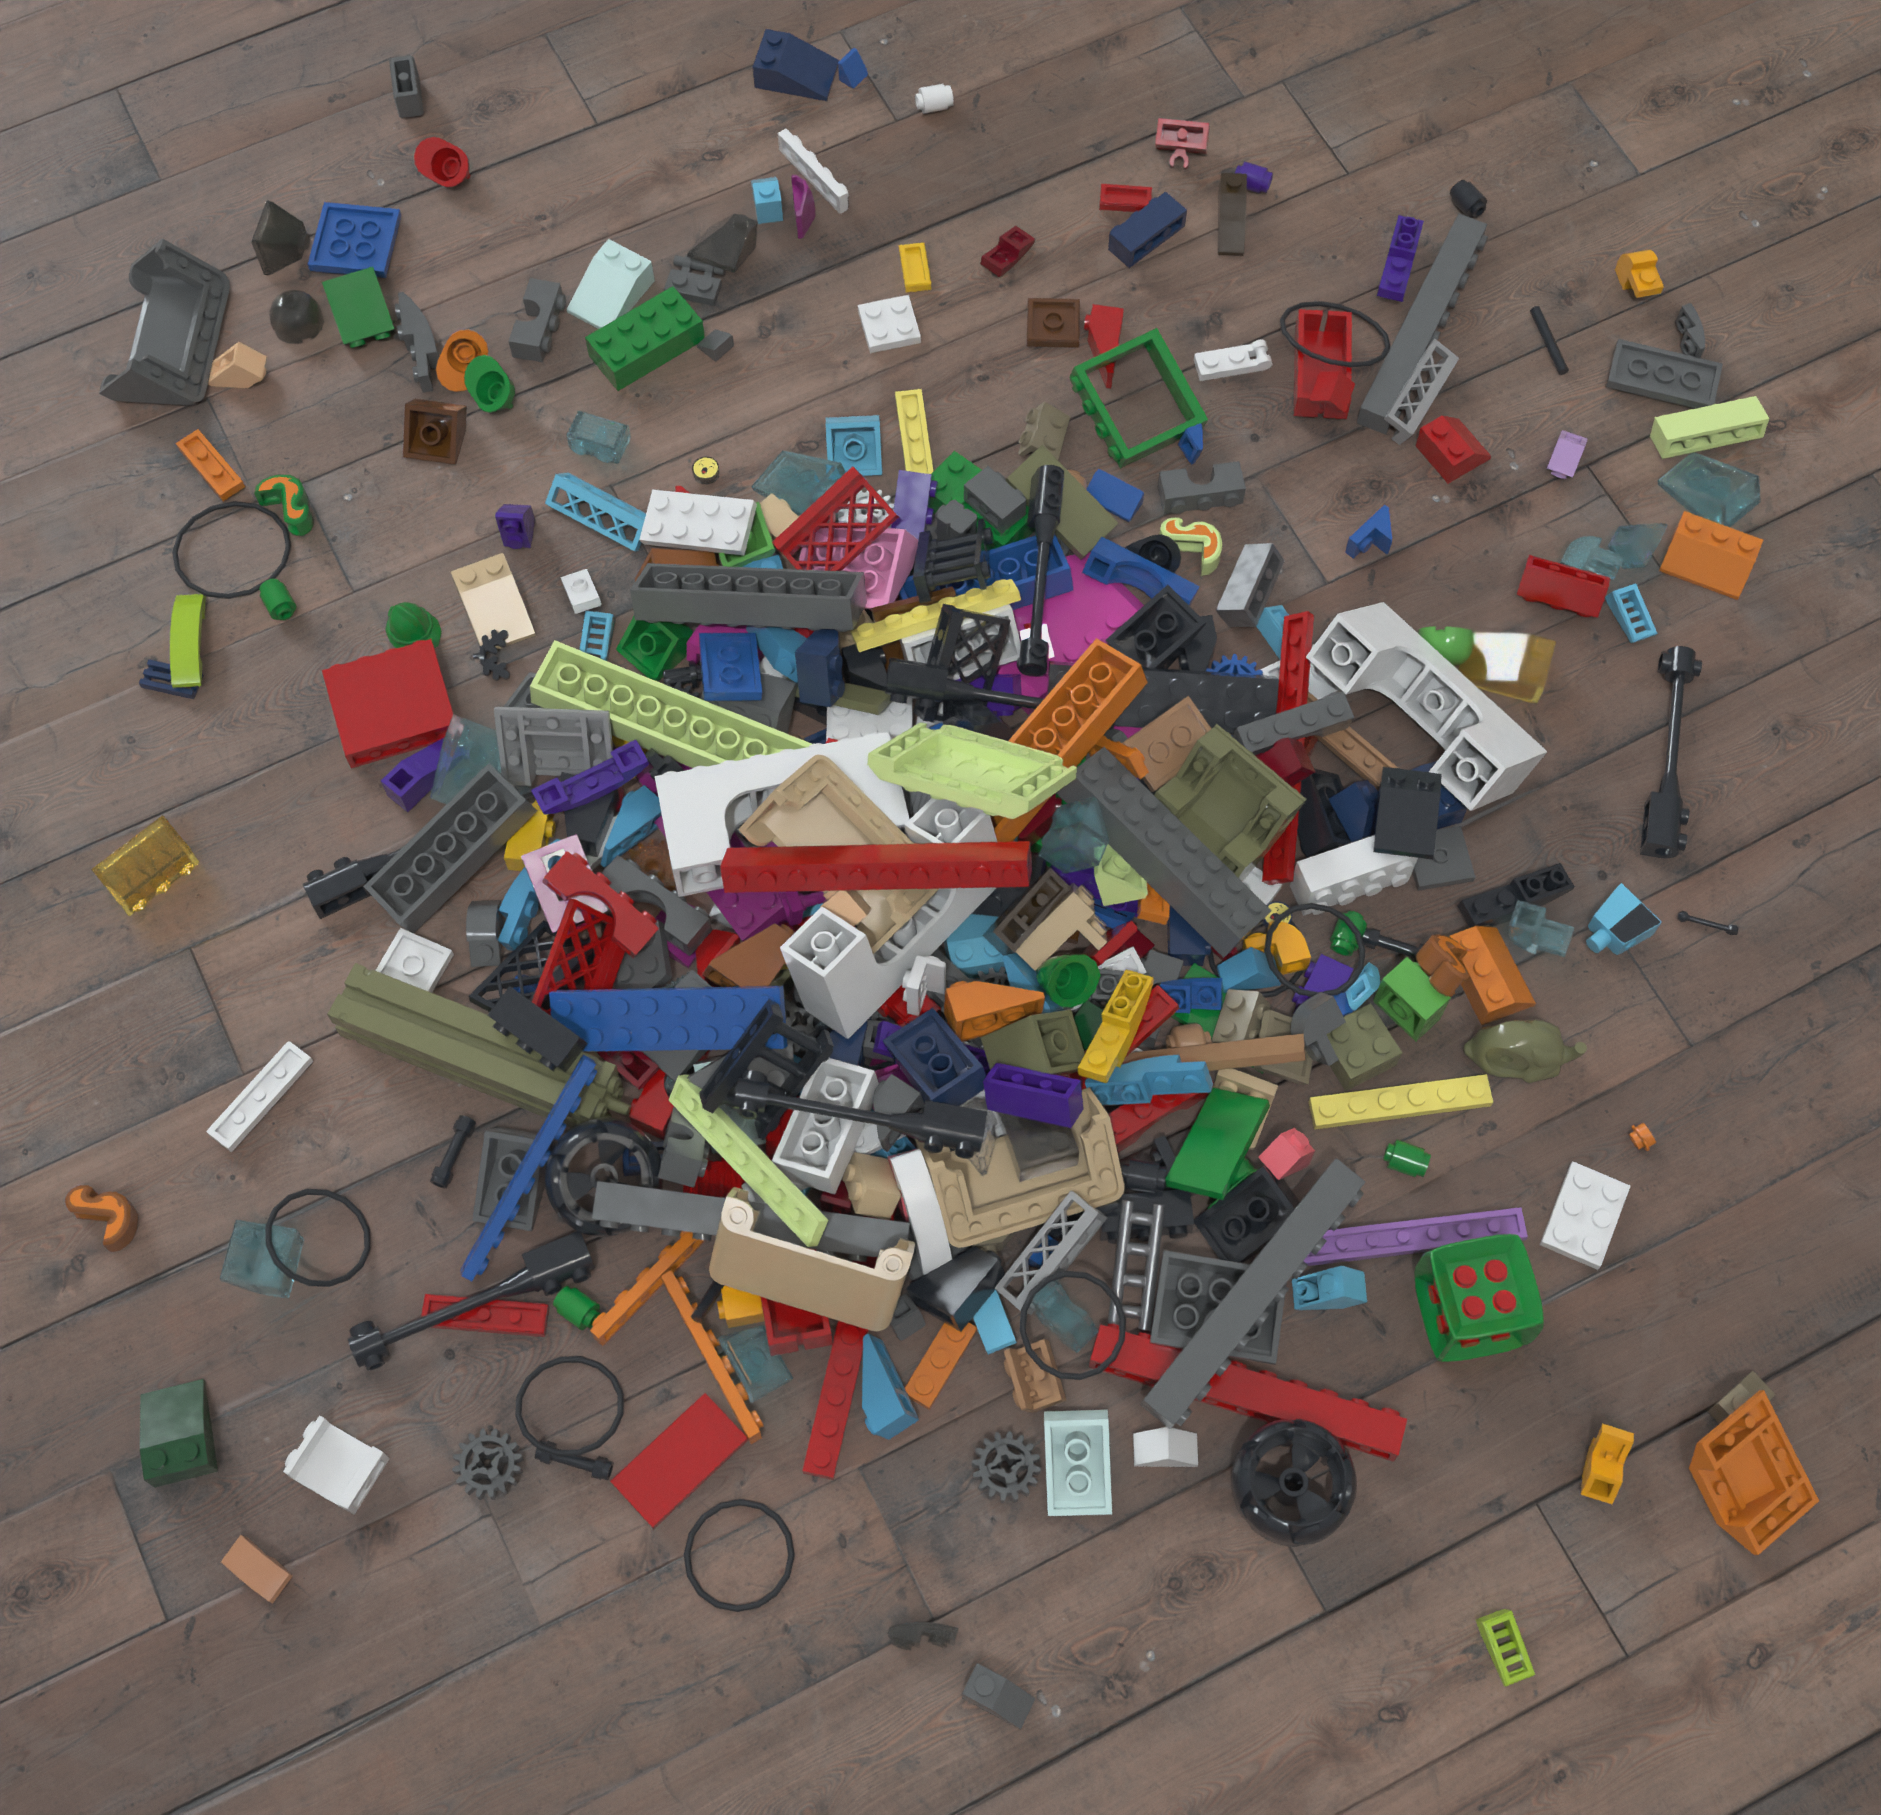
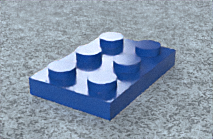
M699 633L704 701L762 700L756 633Z

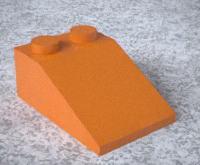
M959 981L946 989L944 1014L948 1026L964 1042L990 1034L1030 1015L1042 1014L1045 996L1043 992L980 981L969 983Z

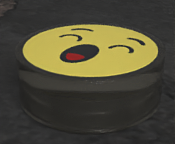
M701 457L693 463V477L698 483L707 485L714 483L719 478V464L714 458Z

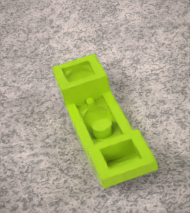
M203 594L177 595L174 601L170 627V671L173 688L201 686L202 619H205L206 596Z

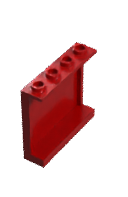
M431 639L415 641L408 646L391 648L380 654L363 656L356 661L335 664L328 669L322 670L344 754L351 769L427 747L446 736L450 739L461 737L441 673L437 653Z

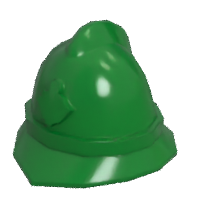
M410 602L391 606L388 611L389 617L385 631L389 642L395 648L411 645L415 641L429 639L432 640L434 648L438 647L442 631L438 620L423 607Z
M1085 954L1051 957L1044 961L1036 971V979L1039 985L1049 995L1050 1000L1061 1007H1074L1085 1003L1096 991L1101 976L1097 963Z

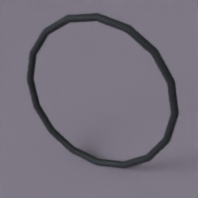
M1323 301L1301 302L1287 308L1280 318L1282 334L1292 346L1307 356L1327 364L1344 367L1371 366L1383 360L1391 348L1388 334L1378 322L1358 310L1341 304ZM1322 306L1352 312V314L1361 317L1378 330L1384 338L1385 349L1380 356L1369 361L1346 362L1329 359L1313 353L1295 342L1286 330L1285 320L1291 312L1302 307Z
M232 501L212 505L192 516L178 532L172 550L175 571L189 588L208 597L231 599L255 593L259 590L262 583L249 590L230 594L209 592L191 583L180 569L178 549L185 532L196 520L208 513L233 506L255 508L271 516L283 530L286 545L281 564L267 580L274 579L286 566L291 550L288 528L276 513L256 503Z

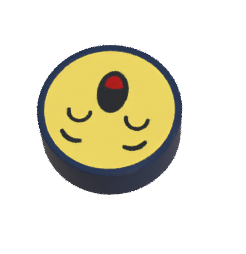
M1279 901L1269 903L1267 906L1272 911L1262 921L1264 926L1268 929L1269 922L1274 921L1277 916L1290 907ZM1292 914L1283 919L1281 922L1290 924L1292 920Z

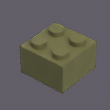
M1371 1003L1344 1016L1346 1022L1326 1034L1338 1057V1061L1330 1065L1345 1091L1396 1066L1402 1055V1051Z

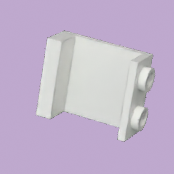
M319 1416L316 1422L312 1421L307 1426L303 1434L304 1440L299 1448L294 1449L287 1457L285 1462L286 1468L283 1472L293 1480L355 1515L390 1458L374 1446L371 1448L331 1425L322 1416Z

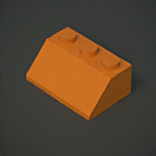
M1684 511L1676 526L1659 571L1738 600L1756 561L1763 539Z
M1474 926L1449 936L1462 944L1467 950V954L1460 962L1467 970L1469 977L1461 983V986L1481 1025L1536 1005L1496 927Z

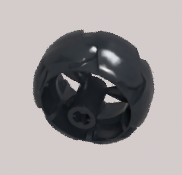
M594 1118L571 1127L553 1145L545 1167V1190L555 1212L571 1228L586 1235L596 1237H611L612 1235L630 1231L631 1224L618 1223V1228L599 1226L600 1220L592 1219L593 1212L585 1210L576 1202V1200L588 1193L593 1186L596 1188L597 1181L600 1180L598 1177H595V1174L601 1168L609 1171V1176L605 1175L607 1179L603 1182L629 1185L618 1182V1173L613 1166L625 1150V1147L633 1152L640 1166L641 1181H639L638 1187L662 1190L664 1179L658 1178L661 1157L653 1142L637 1127L615 1118ZM591 1142H598L600 1159L593 1161L588 1166L587 1174L568 1173V1166L576 1152Z
M1281 1419L1263 1425L1254 1431L1243 1443L1232 1468L1231 1490L1238 1512L1253 1531L1273 1543L1298 1547L1318 1543L1332 1535L1348 1517L1355 1501L1357 1477L1350 1454H1347L1341 1441L1323 1426L1308 1420ZM1290 1444H1293V1467L1285 1469L1279 1478L1256 1471L1261 1458L1268 1451L1280 1445L1282 1447H1289ZM1320 1457L1322 1458L1320 1462L1323 1466L1327 1465L1332 1478V1493L1328 1503L1319 1495L1307 1490L1308 1478L1305 1472ZM1289 1482L1295 1485L1293 1490L1297 1491L1288 1490L1286 1485ZM1274 1495L1276 1500L1283 1505L1291 1506L1297 1503L1301 1518L1295 1522L1276 1517L1264 1507L1266 1505L1264 1500Z

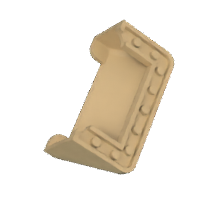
M820 754L814 755L781 783L738 829L750 843L757 846H765L771 841L778 847L914 844L832 760ZM939 889L856 890L871 907L868 915L856 924V929L866 934L872 953L874 954Z
M1091 1088L1082 1090L1084 1109L1072 1128L1046 1123L982 1143L980 1153L974 1152V1156L969 1159L959 1158L955 1155V1151L950 1152V1149L947 1147H943L940 1153L928 1152L924 1149L925 1143H920L915 1139L917 1149L921 1150L943 1217L948 1241L952 1246L958 1248L967 1247L1046 1223L1071 1190L1094 1208L1113 1203L1123 1195L1124 1181L1110 1116ZM1074 1201L1067 1209V1216L1085 1210Z
M733 1187L726 1196L710 1260L709 1272L714 1281L871 1331H881L889 1326L909 1270L915 1242L900 1238L896 1246L885 1250L880 1248L875 1268L873 1269L753 1232L759 1211L754 1210L749 1204V1191Z

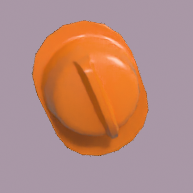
M468 329L459 330L450 336L436 366L437 378L445 388L455 392L467 390L464 380L466 367L477 356L488 355V347L484 338L477 332Z

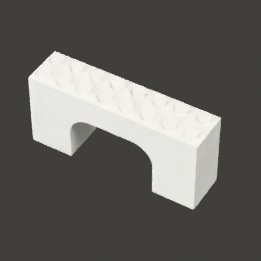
M1384 602L1338 613L1306 656L1346 695L1363 689L1376 690L1392 699L1445 749L1443 755L1429 772L1442 774L1441 784L1470 811L1514 793L1548 752Z
M873 732L863 737L853 739L842 738L837 742L827 744L816 743L806 748L785 749L775 754H759L748 759L738 761L727 760L717 765L707 767L696 766L691 770L669 771L663 775L655 776L678 897L724 888L720 865L727 848H730V839L735 829L746 822L781 783L817 754L824 755L832 760L908 837L905 824L910 819L902 786L880 780L867 765L868 753L890 741L889 732Z
M931 798L905 824L908 838L914 844L997 842L990 815L985 814L983 810L973 807H960L956 802L946 799L938 800ZM996 888L939 889L874 954L866 934L826 908L821 907L780 947L805 1010L849 1039L903 984L906 970H912L916 955L930 956Z

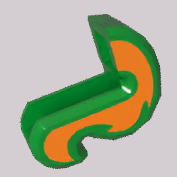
M277 474L263 479L256 486L254 494L259 505L283 504L284 522L288 524V531L291 534L303 536L311 531L313 528V517L308 507L309 499L299 479L292 475Z

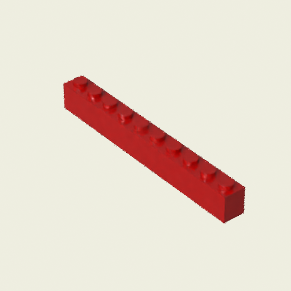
M1030 841L727 848L720 869L724 893L1029 887L1032 860Z
M1108 1323L1107 1326L1100 1325L1089 1363L1090 1368L1095 1369L1111 1356L1119 1339V1325ZM1125 1332V1341L1116 1360L1103 1372L1153 1387L1183 1349L1151 1344V1335L1146 1333L1134 1335ZM1231 1361V1364L1220 1377L1216 1373L1208 1381L1212 1388L1199 1401L1267 1423L1281 1419L1308 1420L1329 1430L1341 1441L1344 1447L1392 1462L1399 1456L1407 1418L1400 1417V1413L1390 1408H1382L1381 1410L1371 1408L1368 1402L1352 1398L1351 1401L1339 1398L1338 1393L1328 1389H1320L1319 1392L1307 1388L1308 1385L1299 1380L1291 1379L1289 1382L1277 1379L1275 1373L1259 1370V1372H1254L1246 1369L1247 1366L1237 1361Z

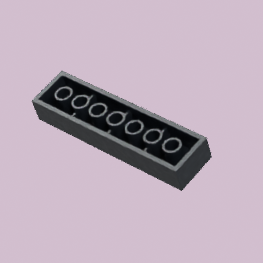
M1049 661L1047 695L1075 664L1074 662ZM1142 667L1148 683L1116 719L1114 726L1143 728L1189 696L1211 729L1218 724L1229 734H1234L1239 726L1276 714L1279 679L1276 676Z

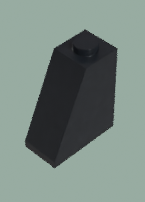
M562 772L560 780L562 782L575 775ZM618 788L592 802L564 811L567 837L577 834L585 856L598 857L620 801Z
M975 1246L909 1284L906 1290L918 1308L961 1332L995 1291L996 1285L1003 1278L1005 1272L1001 1265L1002 1260L997 1254L990 1250L985 1252Z

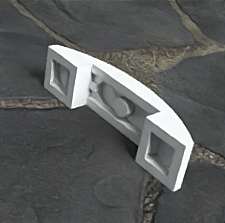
M920 1149L890 1158L897 1186L901 1190L916 1243L915 1250L921 1271L925 1275L952 1260L936 1193Z

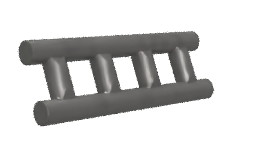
M1122 1200L1111 1290L1119 1298L1125 1317L1139 1319L1138 1329L1151 1330L1165 1206L1153 1204L1152 1213L1133 1211L1134 1202ZM1132 1224L1150 1226L1148 1244L1130 1242ZM1128 1255L1147 1257L1145 1275L1126 1273ZM1124 1286L1143 1288L1141 1307L1122 1304ZM1110 1298L1108 1323L1119 1325L1120 1319L1114 1302Z

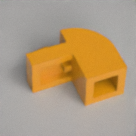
M1648 249L1622 254L1615 267V272L1622 289H1633L1636 298L1661 294L1664 286L1656 268L1658 258L1652 250Z
M1274 921L1269 922L1267 931ZM1280 922L1272 935L1271 954L1274 956L1279 972L1285 975L1306 970L1310 964L1311 955L1304 936L1291 924ZM1259 932L1248 936L1243 941L1242 952L1253 947L1265 953L1267 934Z
M1602 1423L1598 1435L1592 1439L1587 1453L1582 1475L1581 1495L1613 1504L1623 1482V1465L1634 1443V1433Z

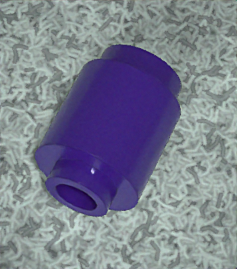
M1244 161L1243 165H1238L1235 173L1247 174V190L1259 194L1261 192H1268L1273 178V173L1269 172L1268 168Z

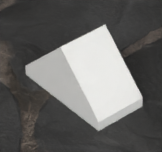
M1164 1427L1133 1434L1134 1467H1198L1196 1433Z

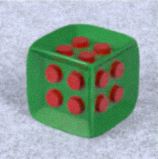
M1500 1234L1447 1244L1426 1252L1417 1263L1414 1270L1417 1299L1429 1343L1438 1361H1462L1511 1351L1532 1343L1543 1330L1544 1316L1540 1293L1528 1253L1519 1235Z

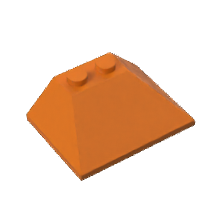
M1759 1390L1696 1444L1689 1470L1716 1523L1753 1555H1759L1819 1502L1764 1390Z

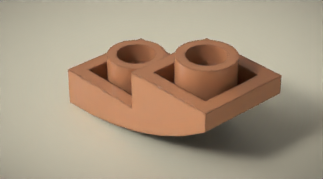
M243 1535L239 1536L221 1561L234 1575L271 1603L276 1600L293 1576L275 1558L266 1555L249 1538Z

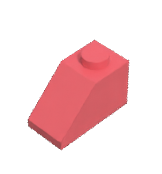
M1296 1128L1281 1133L1259 1156V1159L1280 1180L1306 1168L1310 1164L1315 1150L1309 1144L1308 1138L1303 1133L1297 1131Z

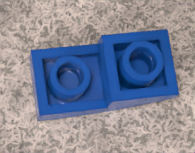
M1189 978L1161 982L1160 987L1179 1005L1180 1009L1175 1013H1190L1191 1009H1222L1223 978Z

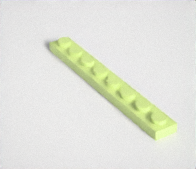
M688 1074L678 1075L669 1101L807 1247L818 1246L829 1220L719 1106L714 1113L702 1108L699 1095L702 1089L688 1081Z

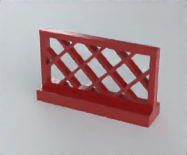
M852 466L772 543L782 552L795 569L804 570L802 566H807L806 570H812V566H825V571H842L894 523L899 516L869 484L866 478ZM865 487L869 491L868 504H855L856 495ZM874 498L878 501L879 504H874ZM841 509H849L848 523H835L836 513ZM855 509H868L866 523H854ZM873 509H885L889 514L881 523H872ZM820 528H829L827 542H815L816 532ZM835 528H847L846 542H833ZM853 528H866L865 538L862 541L852 542ZM800 547H808L807 561H797L792 555ZM814 547H827L826 561H813ZM833 547H845V556L840 561H831Z
M569 899L532 1003L541 1008L546 994L566 984L569 990H577L574 980L581 976H584L585 979L583 990L612 989L625 953L611 940L614 930L612 917L576 899ZM576 909L582 911L585 923L578 927L575 926L573 920ZM602 921L606 923V927L602 937L598 938L594 924ZM587 929L591 942L582 946L578 933ZM571 937L575 951L565 955L563 944L565 939ZM593 948L595 957L593 963L588 966L584 952ZM577 956L581 970L572 974L568 960ZM561 964L565 978L555 983L553 972L555 967ZM541 1008L551 1016V1008L548 1010Z

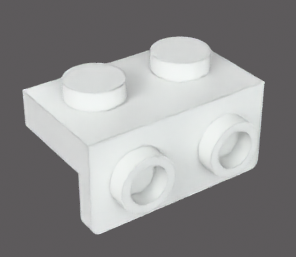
M916 955L912 970H906L902 988H905L903 1001L907 1002L908 1014L919 1016L927 990L945 994L946 963L937 957Z

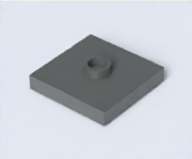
M1461 826L1438 829L1436 831L1433 860L1417 859L1412 872L1418 891L1473 882L1475 880V873Z

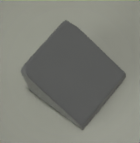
M717 329L713 330L697 344V348L715 362L734 347L733 336L730 333Z
M906 1293L900 1296L889 1325L897 1338L902 1341L923 1328L926 1323L920 1310Z

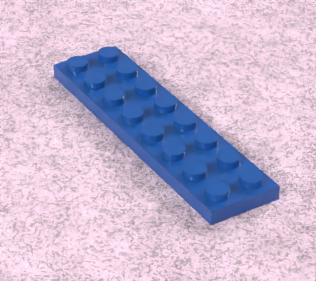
M783 986L554 990L549 992L551 1016L588 1043L582 1052L731 1050L768 999L779 1004L783 1022L786 1024ZM778 1033L772 1034L765 1043V1046L770 1049H784L788 1046L787 1038Z

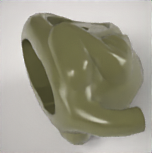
M1513 1020L1496 1026L1482 1027L1464 1045L1465 1055L1487 1074L1498 1078L1523 1079L1528 1084L1557 1077L1563 1064L1583 1056L1587 1051V1046L1583 1042H1577L1572 1047L1565 1046L1559 1027L1543 1020Z

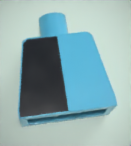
M1621 883L1591 919L1588 928L1594 934L1586 940V943L1595 953H1599L1607 946L1614 954L1619 955L1651 937L1662 922Z

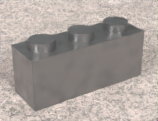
M1273 543L1245 544L1216 609L1228 627L1257 626L1285 561Z

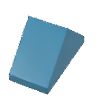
M1253 947L1217 965L1219 978H1223V993H1227L1228 989L1253 990L1281 985L1269 968L1266 954Z

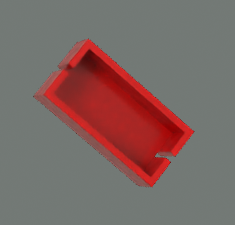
M1299 309L1295 326V342L1309 351L1326 358L1352 362V312L1328 311L1324 331H1319L1323 310ZM1295 348L1293 416L1318 417V413H1323V418L1347 419L1351 398L1346 412H1339L1329 403H1312L1310 396L1319 372L1341 371L1352 381V367L1327 364L1311 358Z
M761 1297L771 1356L799 1351L798 1345L804 1344L805 1350L833 1345L828 1317Z

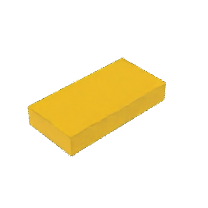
M925 243L899 245L906 293L931 290Z

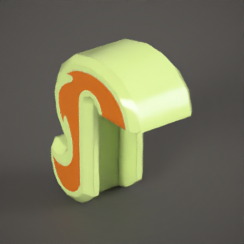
M1181 518L1165 520L1161 525L1160 534L1168 536L1175 541L1180 551L1202 552L1201 576L1211 574L1217 568L1222 550L1220 532L1213 525L1206 522H1194L1186 527H1182L1183 520Z

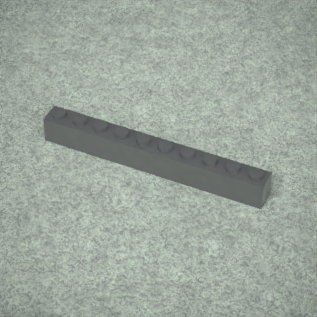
M1458 213L1360 408L1357 424L1385 435L1387 434L1391 424L1384 417L1430 342L1434 339L1438 341L1441 334L1438 331L1440 326H1446L1450 317L1448 309L1449 307L1455 308L1460 293L1457 291L1459 288L1464 289L1470 275L1467 271L1468 269H1474L1479 255L1476 253L1478 250L1483 251L1488 240V236L1484 235L1487 228L1486 223ZM1397 410L1394 415L1400 418L1402 411Z
M1335 1158L1140 1403L1143 1408L1169 1429L1175 1423L1180 1427L1193 1412L1188 1408L1195 1398L1201 1401L1212 1388L1208 1384L1212 1376L1216 1373L1220 1377L1228 1368L1231 1361L1227 1357L1234 1349L1240 1352L1251 1337L1246 1333L1253 1324L1259 1328L1270 1314L1266 1310L1272 1300L1278 1303L1289 1290L1285 1286L1291 1276L1297 1279L1308 1266L1304 1260L1311 1252L1316 1255L1327 1242L1323 1238L1324 1234L1329 1228L1335 1231L1345 1219V1216L1341 1214L1347 1205L1353 1208L1364 1195L1360 1189L1366 1181Z
M597 1181L592 1219L600 1220L599 1226L618 1228V1223L631 1224L630 1230L649 1233L650 1227L662 1228V1235L680 1237V1232L686 1231L693 1232L692 1239L711 1241L712 1235H717L726 1198ZM749 1201L751 1207L759 1211L753 1232L805 1248L818 1249V1252L836 1257V1252L849 1253L848 1260L867 1262V1256L878 1257L880 1248L885 1250L894 1247L900 1238L908 1240L910 1223L820 1211L829 1221L818 1246L807 1247L767 1204Z

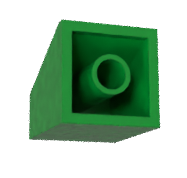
M373 267L322 282L344 345L349 343L350 348L366 344L364 339L375 336L376 340L391 336L390 331L394 330V326Z

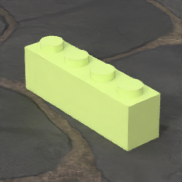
M1753 396L1655 417L1650 438L1661 458L1664 459L1763 438L1769 417L1758 398Z

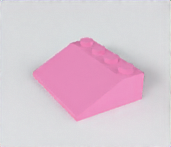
M820 528L816 532L815 542H827L829 528ZM835 528L833 542H846L847 528ZM853 528L852 542L862 541L865 538L866 528ZM887 528L842 570L847 572H864L867 604L864 609H871L894 602L911 572L916 556L918 539L905 529ZM802 547L799 561H807L808 547ZM814 547L813 561H826L827 547ZM833 547L831 561H840L845 556V547ZM812 566V570L825 571V566Z

